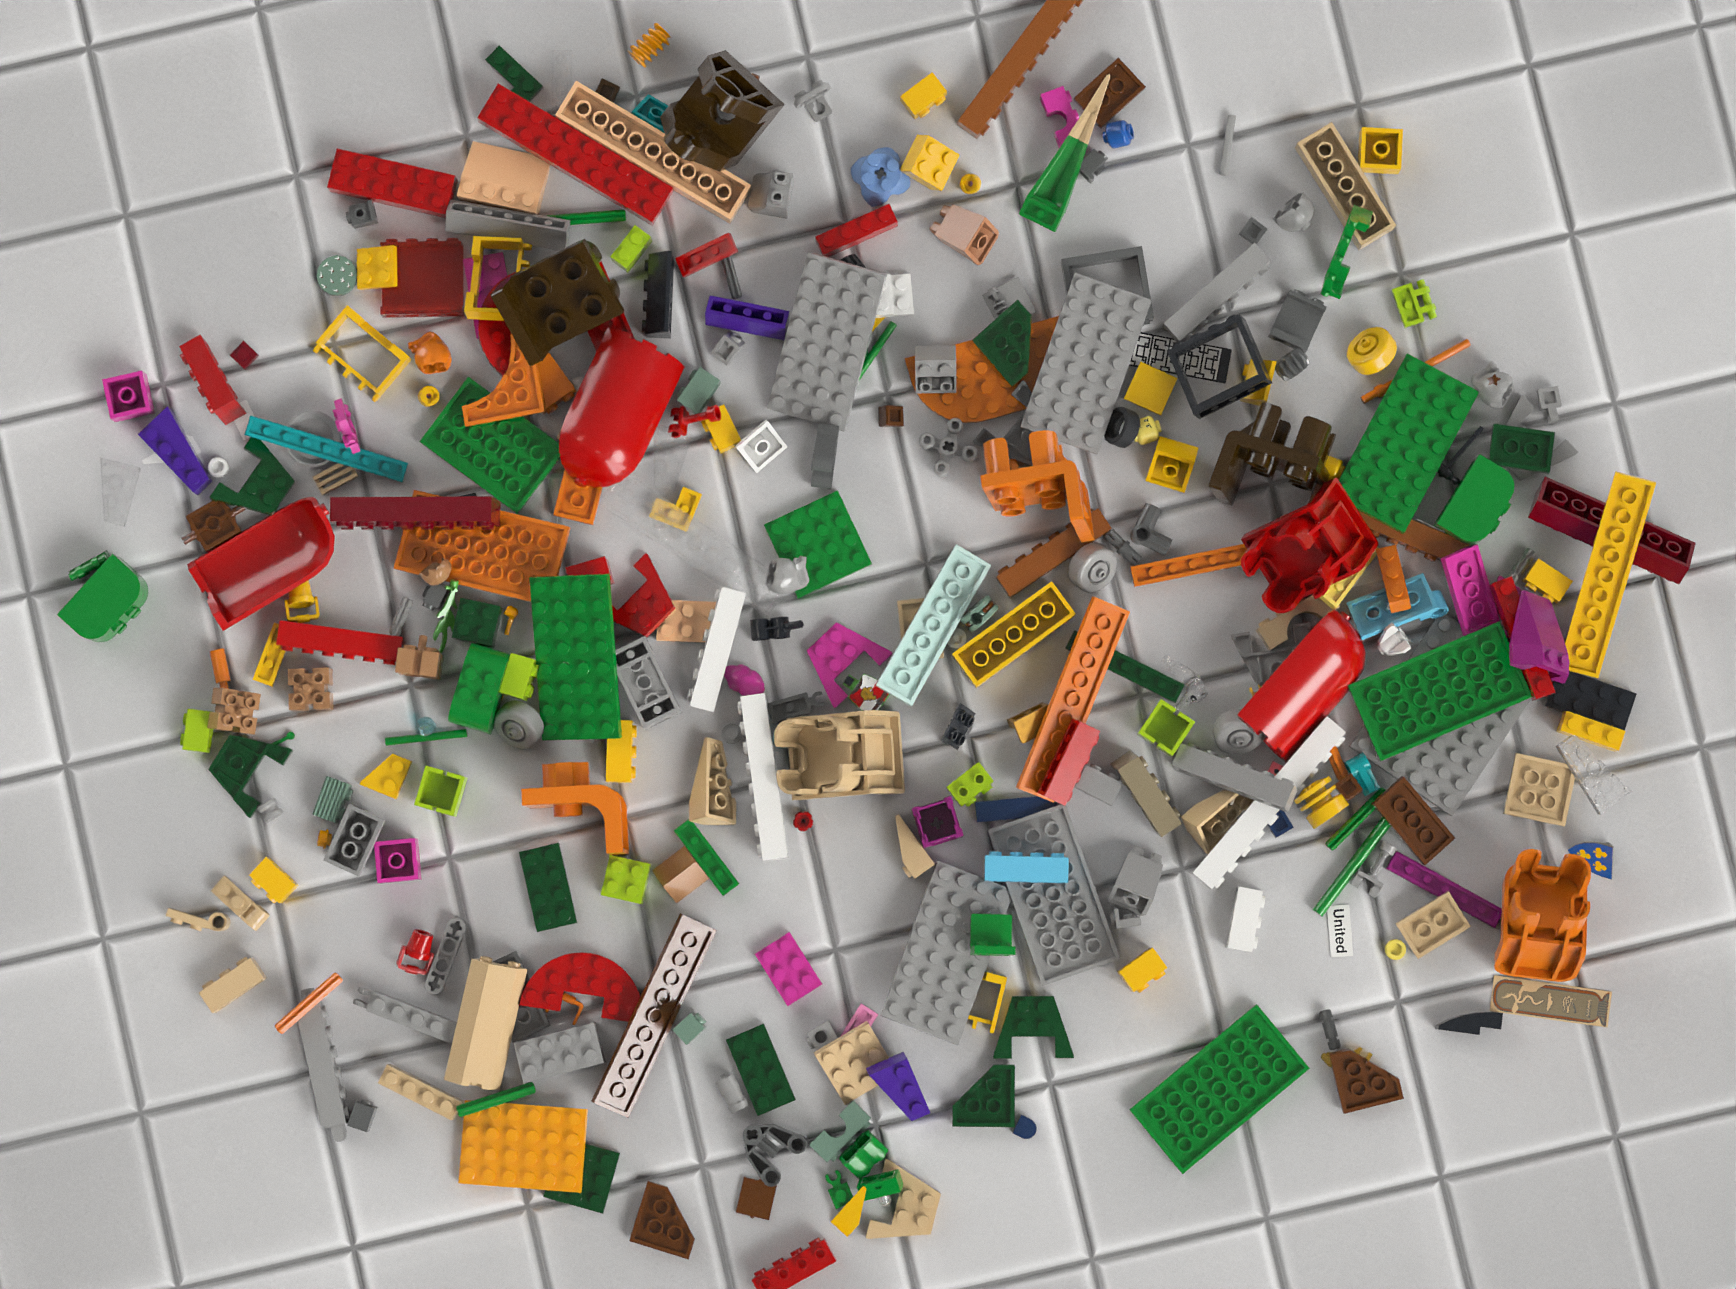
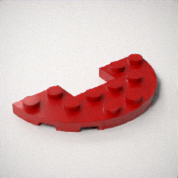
M516 272L504 277L490 290L481 308L497 309L494 301L491 298V293L501 283V281L515 274ZM478 320V337L482 351L490 365L503 377L510 363L511 332L505 321Z
M580 952L559 956L539 968L528 981L519 1005L560 1012L564 991L604 997L601 1018L629 1022L640 999V994L631 977L618 964L597 954Z

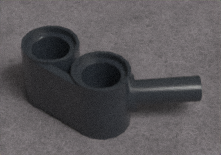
M789 617L770 618V620L753 619L750 620L752 641L790 638V631L803 628L804 623L802 620L789 622Z

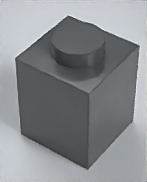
M362 1099L361 1102H355L347 1126L369 1132L377 1107L373 1106V1102Z

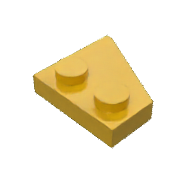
M391 754L367 775L359 785L397 799L412 761Z

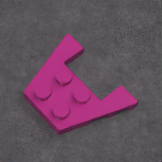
M837 622L807 650L834 708L848 697L834 680L864 651L878 666L882 665L893 654L890 650Z

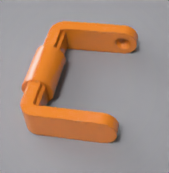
M565 993L563 994V1001L580 1007L572 1023L575 1026L584 1005L577 1001L576 997Z

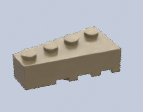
M1129 750L1110 763L1112 768L1120 773V780L1128 790H1131L1133 799L1139 807H1142V812L1160 837H1163L1182 824L1179 820L1181 814L1175 806L1171 807L1168 803L1170 800L1168 794L1164 789L1162 791L1157 786L1159 781L1154 773L1149 774L1146 769L1148 764L1143 756L1138 757Z

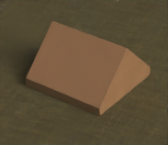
M685 846L652 870L661 885L676 903L710 879Z

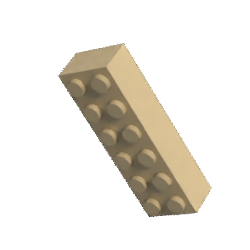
M1332 122L1296 144L1295 149L1344 228L1353 205L1373 212L1369 229H1366L1365 232L1355 229L1352 236V241L1358 251L1395 228V222Z

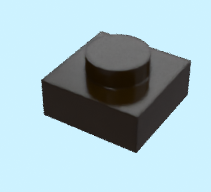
M602 78L595 92L614 103L621 88Z

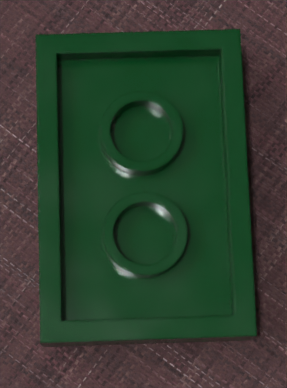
M1493 424L1488 459L1500 467L1549 474L1555 432Z

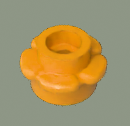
M328 829L326 831H319L317 846L323 847V849L326 848V845L330 846L332 834L329 833Z

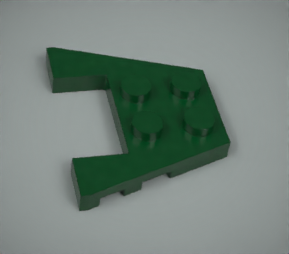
M251 437L244 446V450L261 460L238 493L219 482L209 498L212 501H220L228 505H236L272 516L295 484V480L260 439Z
M230 734L208 770L230 794L236 804L240 806L246 816L252 818L261 802L246 794L243 790L265 755L284 766L293 749Z
M1012 996L993 1059H1012V1037H1055V1058H1074L1054 996Z

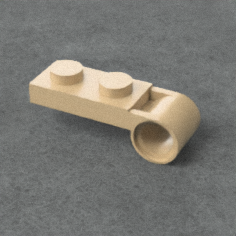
M225 875L211 890L214 895L255 931L270 916L265 909L256 904Z
M168 908L166 916L171 917V922L180 925L186 922L190 924L189 928L202 931V928L225 931L230 926V918L225 913H214L209 917V920L173 908ZM218 916L224 919V924L220 928L215 925V919Z

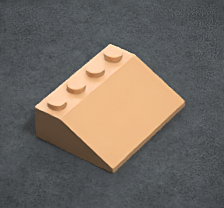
M473 141L461 175L457 197L460 201L539 215L551 165L529 153Z

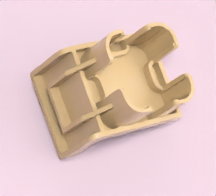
M866 710L787 718V720L779 723L775 729V746L788 747L790 770H777V783L784 793L792 794V800L866 794H903L905 792L900 713L897 711Z

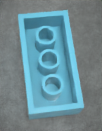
M989 852V855L984 856V881L1068 883L1069 858L1064 857V853H1052L1051 857H1043V853H1030V857L1023 856V852H1010V856H1002V852Z

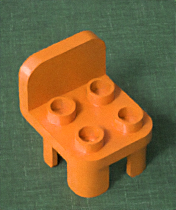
M1536 849L1524 850L1517 856L1515 864L1507 870L1503 879L1501 940L1495 952L1494 968L1497 972L1507 976L1555 982L1570 981L1577 977L1586 956L1587 917L1590 912V901H1587V887L1591 879L1590 864L1582 856L1565 854L1560 867L1539 865L1542 852Z

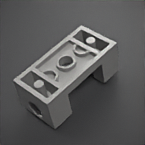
M645 636L615 650L617 675L645 730L682 713ZM641 677H648L650 679V685L647 688L639 686L638 681Z

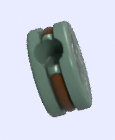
M986 595L962 616L960 621L968 627L970 632H974L998 610L999 606L991 600L989 595Z

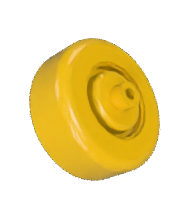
M1371 327L1360 332L1350 342L1347 349V359L1358 373L1363 375L1375 374L1391 363L1397 351V344L1386 329Z

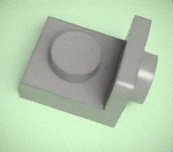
M729 331L723 335L711 354L727 366L746 343L738 333Z
M1113 908V913H1110L1111 925H1115L1116 929L1141 925L1140 917L1135 918V914L1123 915V920H1120L1118 908Z

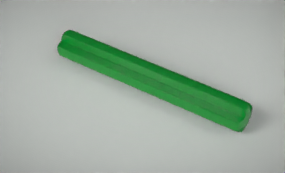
M625 210L547 215L548 217L570 220V225L626 221Z
M1380 788L1326 841V846L1330 850H1335L1376 809L1371 803L1386 790Z
M528 1082L457 1105L456 1111L459 1117L467 1116L532 1095L536 1092V1088L533 1082Z

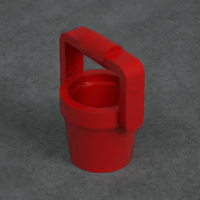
M414 929L408 944L401 947L396 962L397 967L415 975L428 974L434 957V953L430 952L433 934L424 930ZM404 954L418 960L427 961L425 969L409 964H401Z

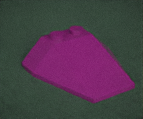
M1523 590L1520 594L1509 644L1510 665L1522 670L1532 667L1548 670L1551 680L1563 684L1566 683L1569 675V656L1552 603L1547 598Z

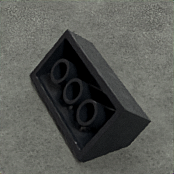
M663 251L649 254L648 260L645 259L644 271L648 272V280H644V292H647V300H643V312H646V320H642V332H645L647 338L671 339L674 256L672 251Z

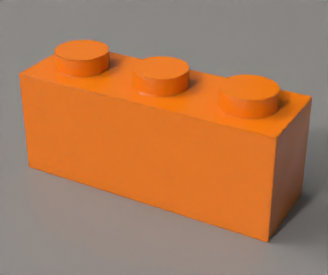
M1396 544L1376 549L1391 614L1411 609Z

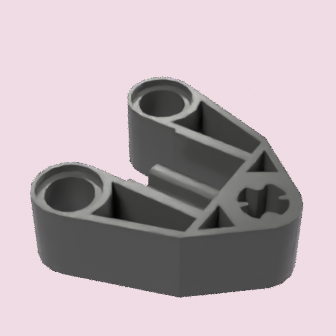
M819 423L812 459L811 487L832 488L839 426Z
M775 1124L749 1125L743 1131L747 1158L765 1185L770 1187L776 1186L781 1180L780 1171L766 1157L759 1153L755 1147L758 1146L773 1159L780 1148L765 1137L766 1133L794 1154H800L805 1151L807 1140L804 1136ZM748 1130H757V1139H749L747 1137L749 1135L747 1134ZM798 1138L803 1141L804 1146L802 1149L796 1150L792 1147L794 1139ZM769 1171H774L778 1176L777 1180L773 1183L766 1179V1174Z

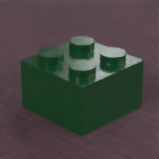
M460 598L451 638L494 648L503 608L498 605Z

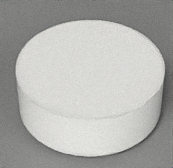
M215 457L208 463V472L213 477L222 478L227 475L229 465L225 459Z

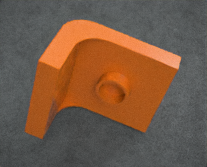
M589 762L542 764L543 788L521 789L522 806L530 809L553 807L554 817L582 816V806L591 805L597 807L605 821L606 853L610 855L629 854L627 806L625 800L618 792L607 786L590 785Z

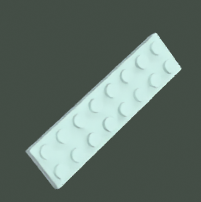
M957 544L954 546L875 685L876 687L909 706L913 705L991 564Z

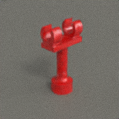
M718 405L709 406L705 412L689 415L684 406L672 408L670 417L674 416L673 421L678 422V424H670L668 433L672 432L671 437L678 438L681 435H687V427L690 423L707 419L710 422L720 421V408Z

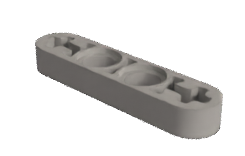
M452 918L446 926L425 982V988L430 994H439L445 987L466 932V923L461 918ZM457 921L460 922L459 925L462 927V930H457L455 936H459L458 941L455 938L447 937L448 933L453 934L454 928L451 926L452 923L456 924ZM448 940L453 941L455 944V949L452 952H447L444 949V943ZM439 960H445L448 964V968L444 972H440L436 967ZM433 972L444 975V979L441 977L438 979L437 984L440 985V988H436L434 991L432 986L429 985L430 982H434L436 976L432 975Z

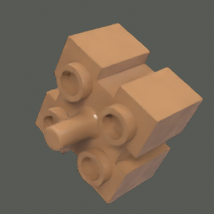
M419 635L418 648L413 645H404V648L398 647L395 672L404 676L441 680L444 655L440 654L436 648L426 647L427 636Z
M329 667L312 668L313 673H308V670L305 668L288 669V685L293 687L294 692L288 694L289 710L309 711V706H313V709L317 711L334 710L333 693L328 692V686H333V669Z
M213 688L211 704L216 706L215 712H210L207 728L255 735L257 718H253V711L259 710L261 694L227 688Z

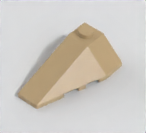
M708 737L704 738L689 801L690 822L702 825L736 824L735 798H732L729 786H732V783L726 774L727 760L722 741Z
M1224 789L1195 804L1181 818L1187 832L1204 852L1209 854L1231 825H1234L1240 813L1246 810L1254 800Z

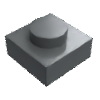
M1251 217L1239 235L1251 244H1257L1267 231V228Z

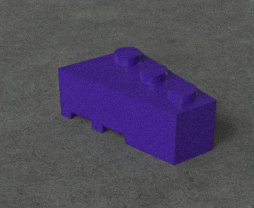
M904 1052L866 1068L869 1076L911 1121L930 1114V1110Z

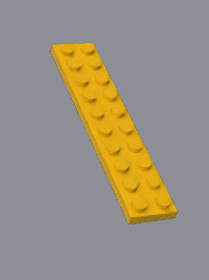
M1617 471L1614 473L1565 640L1569 656V671L1595 678L1599 677L1654 493L1655 481Z

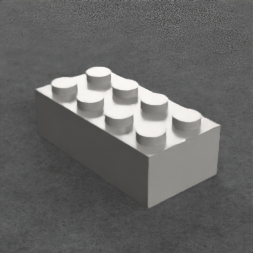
M596 1022L513 1043L523 1084L606 1062Z

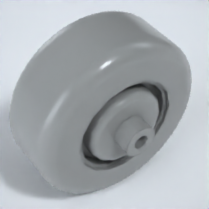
M1101 543L1086 544L1075 553L1070 562L1069 578L1071 582L1087 593L1103 589L1109 584L1116 572V556Z
M521 701L505 703L494 717V726L498 735L507 744L518 749L531 748L544 732V724L538 712L530 705Z
M1241 709L1230 710L1222 714L1213 725V734L1217 747L1228 754L1239 755L1248 753L1257 748L1264 737L1261 733L1259 735L1255 734L1237 717Z

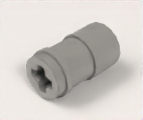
M725 1073L720 1075L722 1080L715 1084L729 1106V1111L731 1110L733 1114L748 1106L747 1099H745L734 1074L727 1077Z

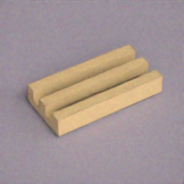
M338 463L313 476V479L321 494L325 495L359 477L355 468L347 467L320 482L319 479L346 466ZM350 471L352 472V474L348 477L334 483L333 485L325 489L323 488V486L327 483L341 477L342 475Z

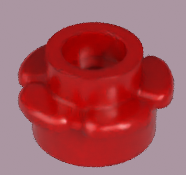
M802 811L796 813L793 820L794 827L798 828L799 831H807L813 825L812 815L809 812Z

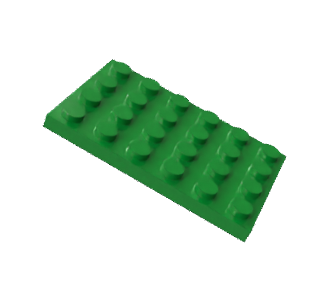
M467 377L419 442L516 514H519L560 459L559 443L523 416L466 427L462 406L474 403L490 394L489 391L477 382Z

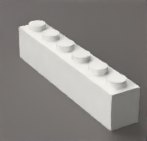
M721 586L720 590L716 589L713 599L716 602L715 609L710 610L708 621H711L709 629H705L702 640L706 641L704 649L699 650L697 660L700 661L699 668L694 669L692 680L695 681L693 689L689 688L686 698L692 707L714 712L746 595L743 591Z

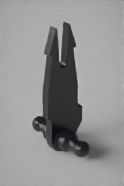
M1482 426L1476 430L1446 466L1441 463L1437 471L1440 478L1444 477L1446 480L1452 481L1454 485L1460 483V479L1455 477L1450 469L1483 431L1484 428Z

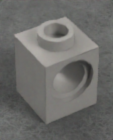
M828 1020L809 1031L806 1041L811 1049L819 1050L836 1040L838 1036ZM818 1031L826 1033L827 1039L825 1042L819 1043L816 1041L815 1034Z

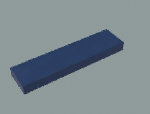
M1038 796L975 802L976 821L988 822L1020 819L1058 806V803L1055 801L1053 803Z

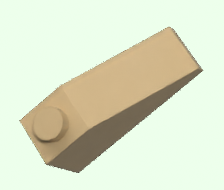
M898 814L895 818L902 861L905 865L902 869L909 878L913 876L916 879L935 864Z

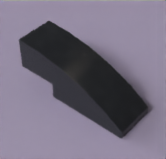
M1475 1012L1463 1014L1437 1024L1435 1029L1480 1035V1027L1501 1029L1503 1013Z

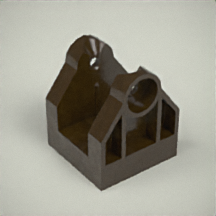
M726 50L708 55L698 68L699 76L679 101L671 103L660 116L665 132L664 141L675 154L687 161L697 162L719 172L739 163L785 105ZM717 106H719V110L722 112L734 114L735 117L731 120L721 119Z

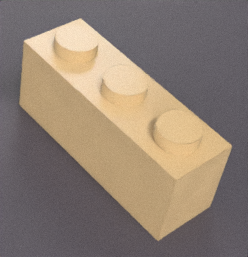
M244 957L236 963V968L233 970L226 969L219 974L220 979L215 982L210 980L202 986L203 990L199 994L212 1013H217L267 979L254 958L248 959Z

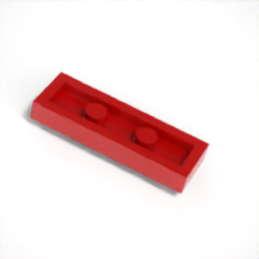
M726 233L675 259L682 276L687 277L737 253L738 250L731 233Z

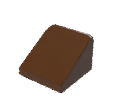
M884 405L879 407V427H903V406Z

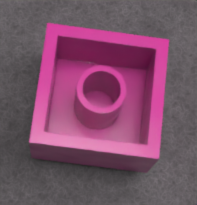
M137 371L102 379L110 419L114 422L155 414L148 377L145 372Z
M417 838L375 842L377 883L422 880Z

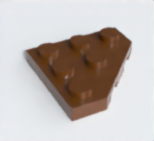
M1349 1048L1329 1053L1343 1114L1404 1099L1400 1080L1397 1076Z
M648 1181L629 1241L689 1260L695 1238L669 1188Z

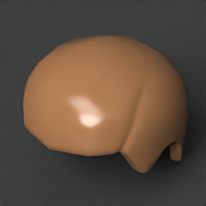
M442 558L440 564L433 562L419 576L432 586L443 583L449 577L452 569L447 559Z

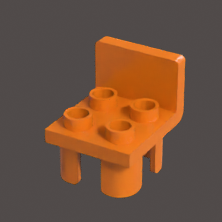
M1043 430L1029 434L1033 466L1019 468L1016 459H1009L1008 445L1005 438L991 439L983 444L987 474L980 475L981 485L995 511L1001 510L1002 516L1013 517L1024 514L1026 512L1025 506L1040 503L1042 509H1059L1066 505L1065 499H1067L1070 521L1080 541L1095 540L1088 490L1085 483L1080 479V473L1075 463L1064 457L1062 445L1058 444V437L1054 431Z

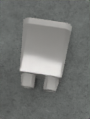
M773 170L768 173L755 174L749 198V210L756 214L787 219L794 184L793 173Z
M1134 846L1131 852L1129 851L1107 900L1113 906L1139 916H1144L1154 900L1163 864H1161L1162 856L1152 853L1150 859L1142 856L1143 848Z

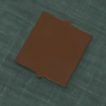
M744 1177L736 1213L748 1215L752 1219L757 1217L769 1220L777 1185L770 1187L765 1185L762 1179L756 1180Z

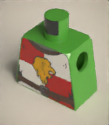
M849 674L843 682L844 686L852 690L848 699L861 711L880 710L890 694L875 686L878 679L863 674L860 680Z

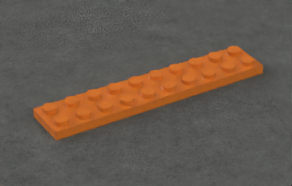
M1091 597L1016 788L1054 803L1053 800L1037 792L1072 718L1086 724L1130 611L1099 598Z

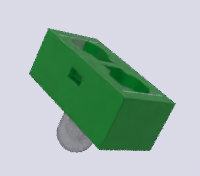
M899 1169L859 1179L857 1189L859 1191L863 1186L867 1188L864 1201L878 1198L882 1206H888L891 1203L890 1195L902 1191L903 1181Z

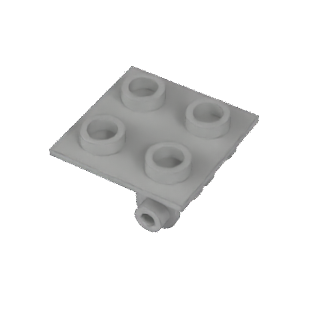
M1019 277L996 288L993 287L982 295L994 319L1000 316L1017 299L1032 315L1037 312Z

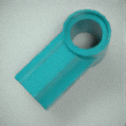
M1363 752L1344 762L1348 772L1353 775L1362 787L1364 797L1380 789L1371 771V765Z

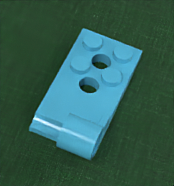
M1424 573L1405 580L1411 609L1391 614V611L1387 609L1389 603L1385 588L1347 602V607L1361 639L1364 640L1382 633L1385 627L1391 623L1398 627L1418 618L1420 621L1428 618L1436 619L1446 615L1449 612V608L1442 592L1439 590L1431 591ZM1376 610L1379 612V615L1371 618L1368 616V613Z

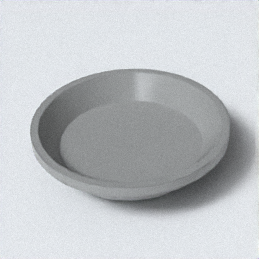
M319 411L300 413L287 426L341 443V434L337 429L335 421L327 414ZM287 448L291 457L303 465L320 466L329 462V460Z

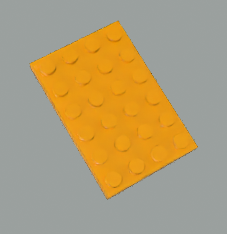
M504 1103L464 1116L458 1183L581 1193L588 1109Z

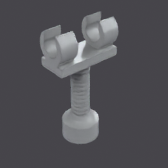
M1382 841L1379 846L1381 854H1379L1378 859H1376L1377 861L1373 864L1372 870L1368 874L1358 870L1350 883L1357 888L1363 878L1374 883L1368 893L1374 898L1377 897L1384 885L1377 881L1375 876H1377L1378 871H1380L1379 869H1381L1380 867L1384 864V860L1389 855L1393 856L1397 850L1385 841Z

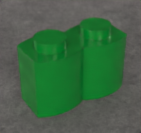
M866 1130L856 1139L853 1145L849 1146L841 1154L839 1160L858 1179H861L870 1173L874 1164L885 1158L888 1149L874 1134Z

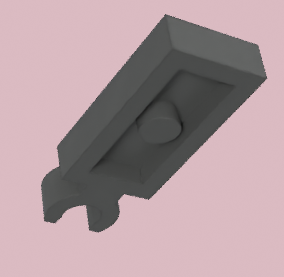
M807 692L767 703L773 724L787 720V718L812 713L811 706H825V702H816V697L823 695L822 692H815L809 698Z

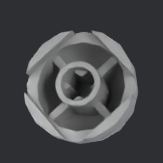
M1304 192L1302 194L1299 193L1285 203L1286 206L1282 213L1278 210L1273 217L1276 224L1283 230L1295 232L1301 229L1304 231L1311 225L1310 220L1314 213L1313 204Z

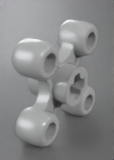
M952 418L948 421V434L946 437L937 439L931 433L926 432L919 438V444L922 448H933L940 453V459L934 465V473L939 477L948 475L950 471L949 461L952 457L960 456L969 463L974 462L978 457L975 447H963L958 444L957 436L963 430V423L958 418ZM956 423L959 425V428L953 429L951 425ZM925 438H929L931 442L929 444H925L923 440ZM946 443L954 446L951 452L943 450ZM968 451H971L974 455L972 457H968L966 453ZM939 466H944V467H945V471H944V472H940V471L938 470V467H939Z

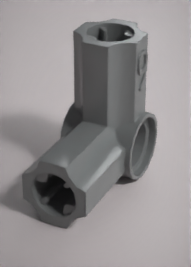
M1145 503L1137 523L1131 531V540L1137 545H1143L1165 556L1173 539L1153 530L1162 510L1152 504ZM1143 530L1146 535L1145 539H1139L1136 531Z

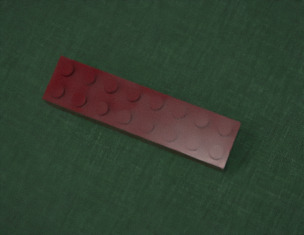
M1545 476L1535 493L1528 518L1593 547L1606 503ZM1645 521L1632 565L1643 568L1668 581L1680 584L1690 568L1696 543Z
M492 496L330 497V522L334 523L336 527L341 528V530H354V527H360L361 530H374V527H381V530H394V527H401V530H414V527H421L422 530H434V527H441L442 530H454V527H461L462 530H474V527H482V530H494V527H500L501 502Z

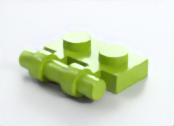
M1424 279L1417 281L1419 289L1414 290L1412 283L1391 290L1404 329L1423 323L1425 321L1424 313L1428 314L1430 320L1437 318L1436 306L1431 301L1429 286H1426ZM1417 296L1422 297L1425 306H1419Z

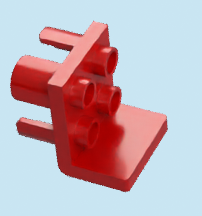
M1333 478L1322 485L1311 503L1244 534L1241 541L1247 550L1241 558V567L1248 577L1254 575L1259 568L1269 582V586L1262 594L1263 602L1273 612L1287 613L1296 608L1302 598L1312 594L1314 599L1322 597L1332 584L1362 570L1377 548L1378 541L1339 480Z

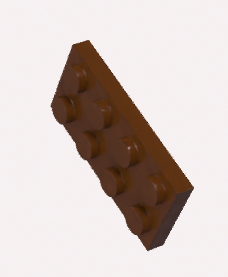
M1403 776L1371 803L1423 865H1427L1455 839L1453 834Z

